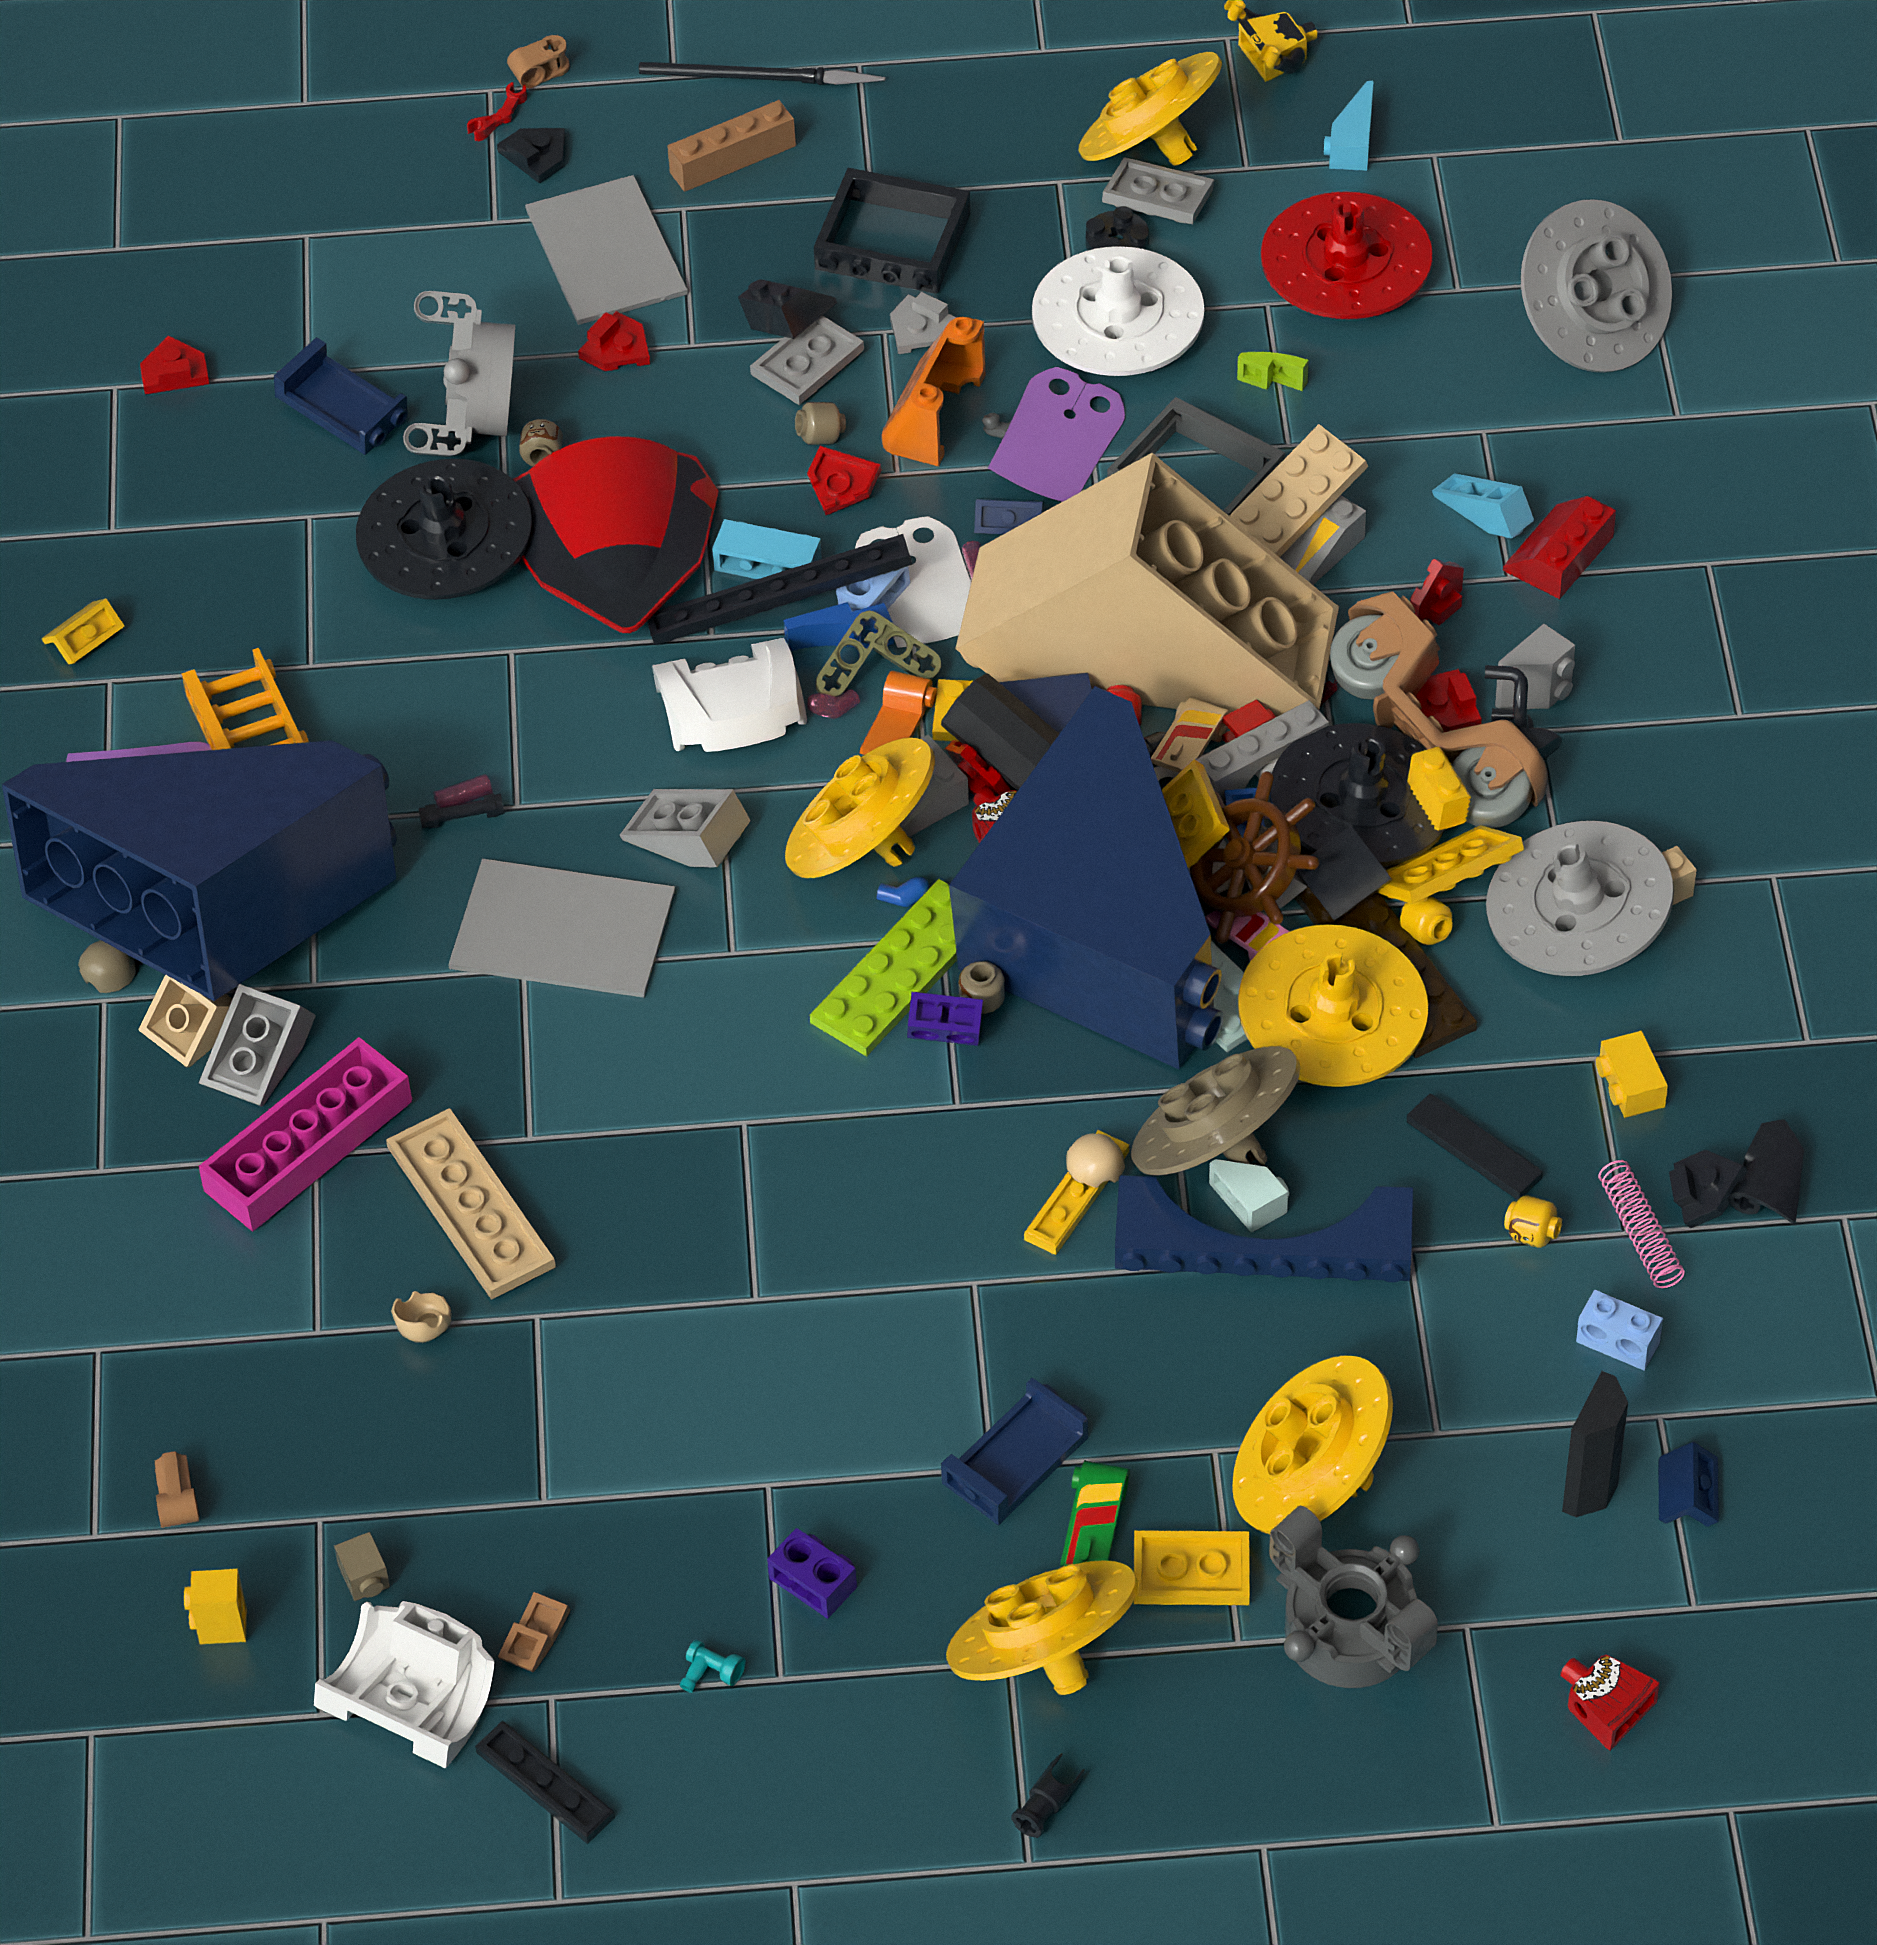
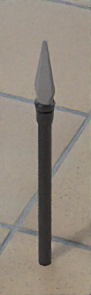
M655 62L639 63V74L800 81L809 84L817 83V85H824V83L838 85L886 80L885 77L840 69L825 70L823 67H818L816 70V68L789 69Z

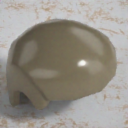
M101 940L89 945L79 959V971L87 984L89 982L93 984L100 993L119 991L130 984L136 975V964L133 957Z

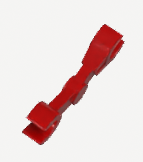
M514 82L508 84L506 87L507 99L502 108L491 116L478 117L468 121V134L474 132L475 141H482L497 126L511 122L512 114L517 105L527 100L526 85H523L520 92L514 93Z

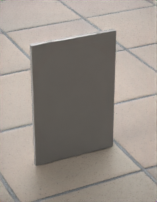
M634 175L525 205L528 216L578 325L598 320L605 312L611 315L616 311L623 313L688 294L686 285Z

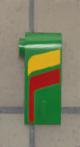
M1084 1460L1082 1467H1075L1071 1488L1077 1490L1060 1563L1061 1567L1084 1563L1083 1561L1087 1559V1562L1109 1561L1120 1505L1123 1506L1128 1490L1130 1469Z

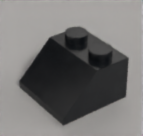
M762 279L752 282L748 289L738 296L751 329L795 339L837 303L836 298Z

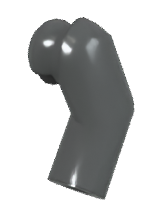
M996 413L986 414L982 419L985 433L1002 439L1011 421L1008 423L1001 422L1000 416Z

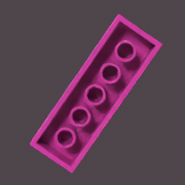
M358 1037L198 1166L204 1192L253 1232L412 1102L408 1076Z

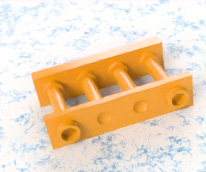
M259 648L252 650L255 662L254 668L209 683L206 680L200 682L195 669L182 673L186 697L211 750L231 749L234 747V743L282 727L288 739L271 745L309 742L305 731H298L274 681L276 673L271 660H264ZM258 680L261 681L265 689L264 692L219 707L217 704L211 706L209 700H212L213 695ZM268 704H272L277 714L230 731L228 728L222 729L220 725L226 718Z

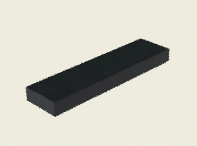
M1431 1093L1407 1114L1408 1124L1517 1200L1525 1196L1542 1179V1170Z
M503 1720L475 1746L478 1755L585 1843L588 1844L615 1819L612 1809Z

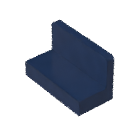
M977 498L975 503L974 533L1005 534L1043 513L1044 500Z
M1695 1442L1660 1456L1658 1459L1659 1520L1667 1524L1682 1516L1689 1515L1707 1527L1719 1522L1718 1457Z

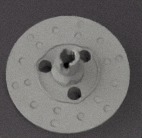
M1590 199L1572 202L1556 209L1543 219L1531 235L1522 261L1521 290L1529 320L1543 343L1564 362L1590 372L1604 373L1621 370L1634 365L1648 355L1663 335L1672 304V283L1668 263L1659 242L1649 228L1637 216L1619 205Z
M1577 821L1545 829L1523 841L1524 850L1513 855L1510 861L1498 866L1487 893L1486 908L1489 925L1495 939L1507 954L1519 963L1539 972L1560 976H1582L1615 968L1645 950L1660 934L1669 918L1674 899V886L1666 859L1661 851L1645 836L1630 828L1614 823Z

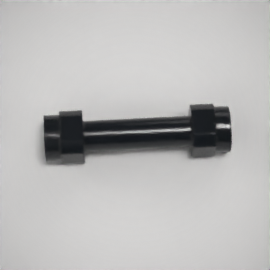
M501 793L484 794V800L436 808V804L425 805V807L419 808L422 829L428 827L429 829L440 827L439 822L486 814L487 818L498 817L499 814H504Z

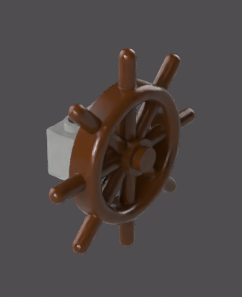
M1269 771L1261 774L1254 798L1238 800L1225 806L1219 793L1214 791L1230 830L1219 842L1215 843L1203 854L1197 863L1190 867V876L1199 902L1203 901L1221 913L1215 934V939L1220 944L1228 941L1235 917H1246L1265 910L1272 924L1278 925L1282 923L1283 914L1280 909L1307 888L1306 883L1296 870H1315L1319 866V859L1316 856L1300 855L1301 842L1296 827L1300 820L1314 810V800L1305 798L1288 813L1268 802L1274 781V776ZM1263 818L1271 820L1273 825L1268 829L1261 825ZM1247 821L1245 832L1242 838L1240 832L1237 829V826ZM1226 837L1229 843L1225 846V849L1219 848L1221 842ZM1213 862L1226 863L1212 875ZM1231 878L1227 895L1222 897L1217 889ZM1246 881L1250 889L1247 890L1246 894L1241 895Z

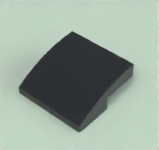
M1352 826L1310 855L1316 856L1319 859L1318 868L1315 870H1296L1334 922L1392 881L1391 877Z

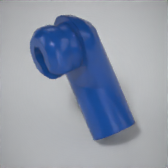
M923 877L911 878L899 887L881 883L877 891V900L902 907H910L929 890V883Z

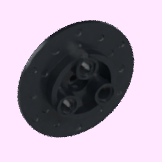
M466 459L428 461L398 472L382 483L371 494L358 517L356 525L357 549L368 572L378 582L392 591L420 599L439 600L457 598L475 593L492 585L509 573L519 562L531 538V509L519 485L511 477L495 467Z
M1363 723L1327 726L1290 744L1280 755L1273 768L1274 781L1270 792L1272 804L1288 813L1305 798H1311L1315 802L1314 810L1296 824L1301 846L1313 853L1352 826L1382 866H1388L1410 860L1424 853L1435 845L1447 830L1438 831L1434 829L1435 825L1431 824L1432 820L1428 819L1429 815L1425 814L1426 810H1423L1422 805H1419L1416 795H1413V790H1410V785L1407 782L1412 755L1427 749L1415 739L1396 730Z

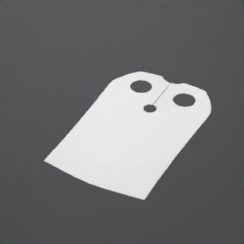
M927 516L905 520L897 528H885L882 526L862 533L855 548L868 545L876 539H887L904 534L909 554L916 558V562L908 566L910 584L888 609L893 624L923 644L958 636L971 580L953 531L941 522ZM919 528H929L933 531L934 538L928 543H918L914 540L913 533ZM894 637L898 648L906 647V642L901 637Z

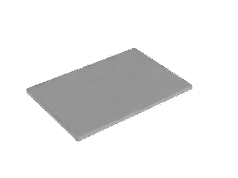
M482 859L448 964L449 969L644 998L676 891L675 886Z

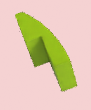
M1274 352L1240 353L1238 356L1237 380L1266 390L1273 381L1303 391L1308 383V360Z

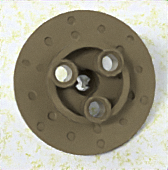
M1281 1046L1261 1047L1241 1054H1234L1201 1071L1185 1083L1178 1084L1166 1091L1158 1101L1159 1107L1141 1127L1133 1142L1131 1158L1136 1167L1145 1174L1167 1175L1197 1166L1221 1153L1231 1162L1250 1164L1245 1157L1247 1154L1251 1161L1257 1159L1261 1165H1265L1267 1155L1252 1132L1277 1111L1295 1087L1300 1074V1062L1290 1049Z

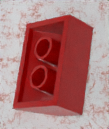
M1589 496L1557 504L1504 564L1503 571L1560 599L1613 538L1616 510Z

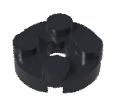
M1125 206L1117 207L1114 211L1101 213L1089 219L1086 223L1085 245L1087 251L1104 247H1133L1146 250V246L1149 243V228L1146 222L1138 215L1133 214L1132 210ZM1120 235L1123 236V239L1119 240L1116 237L1112 238V236Z

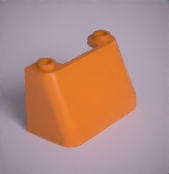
M957 317L951 320L920 359L883 428L882 445L887 452L939 467L944 457V446L940 445L939 412L944 402L942 392L945 390L959 394L961 386L966 383L974 382V386L978 387L982 384L986 376L984 321L970 317Z

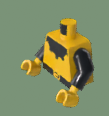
M1227 0L1224 9L1228 11V18L1231 21H1239L1238 45L1265 82L1283 73L1293 74L1304 63L1307 55V42L1317 39V30L1313 22L1310 21L1297 25L1289 13L1256 14L1245 8L1246 5L1243 0Z

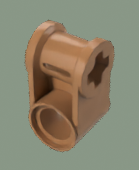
M550 35L525 47L517 48L509 55L507 64L522 87L526 85V88L530 89L540 83L567 73L570 63L565 56L567 50L566 41L561 36Z

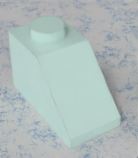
M1218 1159L1210 1162L1209 1184L1251 1233L1287 1213L1289 1189L1283 1179L1280 1177L1276 1178L1267 1167Z

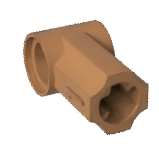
M176 1451L163 1453L159 1459L155 1460L156 1481L159 1494L156 1495L161 1527L200 1521L195 1490L191 1487L187 1456L178 1454Z

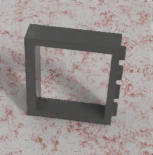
M1175 397L1107 469V477L1151 453L1155 454L1175 432H1178L1257 473L1223 510L1229 516L1285 459V452Z

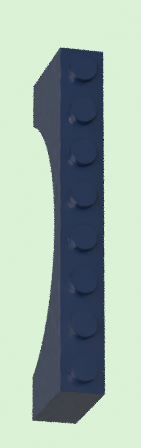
M1119 1175L1115 1269H1126L1128 1271L1159 1270L1167 1273L1177 1271L1199 1272L1201 1274L1229 1273L1240 1276L1273 1275L1279 1278L1288 1276L1310 1277L1313 1279L1345 1278L1352 1281L1362 1279L1384 1280L1386 1282L1410 1281L1413 1188L1376 1186L1359 1208L1338 1223L1325 1229L1291 1238L1259 1239L1226 1233L1191 1217L1170 1199L1156 1177Z

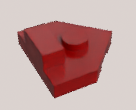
M617 311L613 315L605 312L587 331L588 341L578 350L579 359L603 371L617 370L618 366L637 363V366L650 364V356L642 323Z
M169 335L140 363L145 394L209 384L204 353Z
M820 446L807 475L825 515H828L869 498L882 469L878 463Z
M1433 559L1427 568L1430 574L1426 577L1422 589L1416 587L1410 602L1415 609L1414 614L1420 621L1430 619L1437 625H1441L1462 606V595L1459 593L1463 588L1464 568L1455 562L1449 561L1445 563L1439 559Z
M1459 669L1430 676L1415 696L1422 707L1420 709L1427 718L1433 716L1439 722L1444 732L1481 724L1482 718L1476 708L1477 697L1466 674L1460 673Z
M952 740L945 748L958 768L968 777V791L976 795L984 788L991 789L997 796L1010 791V787L1004 778L992 766L989 767L969 744H962L958 740Z

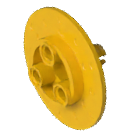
M1203 52L1178 62L1176 59H1170L1144 73L1137 79L1129 78L1117 85L1109 93L1110 101L1101 111L1100 117L1088 129L1079 144L1078 151L1082 158L1087 161L1102 160L1125 151L1150 137L1154 139L1163 154L1169 158V162L1172 165L1176 166L1193 156L1191 150L1195 151L1197 149L1195 143L1191 141L1189 134L1180 123L1179 115L1190 107L1214 82L1222 67V61L1219 56L1214 52Z
M902 738L886 743L862 757L856 755L843 762L836 770L834 778L827 783L802 813L789 836L785 850V860L790 870L802 878L822 877L850 865L872 849L883 857L889 865L894 867L902 864L901 858L891 847L898 843L908 855H912L915 845L912 839L908 838L906 832L899 824L918 803L931 780L935 766V755L931 747L919 738Z
M1315 925L1299 928L1275 938L1254 956L1241 979L1238 994V1011L1245 1035L1255 1049L1268 1046L1288 1048L1300 1062L1298 1080L1321 1086L1343 1087L1360 1085L1382 1078L1396 1070L1410 1058L1418 1047L1426 1028L1428 1000L1425 986L1414 965L1399 949L1388 941L1370 932L1353 927Z
M1338 1356L1325 1359L1295 1375L1270 1398L1247 1431L1234 1466L1233 1498L1239 1514L1247 1523L1263 1533L1270 1534L1271 1530L1300 1505L1308 1508L1319 1521H1322L1336 1511L1350 1497L1356 1498V1490L1359 1487L1367 1492L1374 1478L1372 1468L1385 1445L1393 1413L1391 1388L1387 1378L1379 1368L1368 1360L1356 1356Z
M1091 1561L1070 1564L1033 1576L1016 1585L1012 1584L1001 1587L988 1595L984 1601L985 1606L971 1616L955 1633L946 1652L948 1664L951 1670L959 1677L980 1681L1007 1678L1043 1667L1049 1680L1054 1685V1690L1058 1694L1067 1695L1083 1688L1087 1684L1086 1679L1089 1678L1088 1671L1084 1668V1663L1078 1649L1103 1634L1126 1613L1136 1598L1138 1580L1133 1570L1123 1563Z

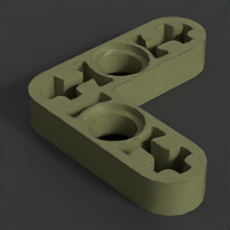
M864 611L856 617L818 674L815 682L817 692L822 697L827 699L839 697L845 691L872 649L910 675L933 679L938 674L941 668V660L934 650L874 611ZM871 618L876 622L874 628L878 631L876 634L873 632L868 633L863 641L869 644L866 649L859 641L849 638V636L853 633L857 638L863 630L860 621L867 622ZM901 637L906 642V651L901 655L892 654L887 647L890 638ZM854 646L859 651V660L854 664L845 663L840 657L843 647ZM913 646L919 649L914 654L922 660L927 656L932 659L930 665L934 668L933 671L926 670L924 673H921L918 670L920 664L917 661L911 659L909 665L903 661L909 656ZM835 661L841 669L849 671L850 675L847 677L842 672L836 682L840 688L838 690L832 688L830 691L824 689L826 683L822 678L824 676L830 678L837 668L831 666V663Z

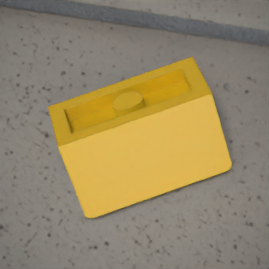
M105 598L91 602L41 639L44 644L54 642L67 663L73 664L122 629L124 624Z

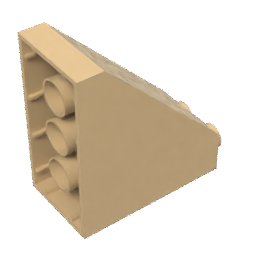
M1151 453L980 547L955 649L961 653L963 659L969 665L982 669L998 682L1088 673L1092 689L1096 686L1107 691V688L1114 685L1129 686L1141 697L1142 705L1177 709L1182 701L1186 702L1188 698L1193 697L1227 709L1231 713L1257 699L1265 709H1270L1275 717H1278L1308 700L1318 710L1320 709L1339 606L1156 455Z

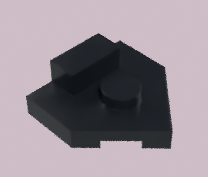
M520 128L497 144L498 153L535 181L541 183L563 168L565 128Z
M1708 1150L1700 1151L1673 1163L1674 1170L1669 1172L1674 1202L1682 1208L1684 1223L1691 1229L1723 1215L1730 1203L1727 1199L1736 1184L1742 1183L1749 1170L1739 1163Z

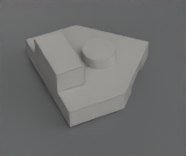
M923 292L916 298L908 294L890 313V322L898 354L911 353V349L930 347L947 324L956 318L948 314V304Z

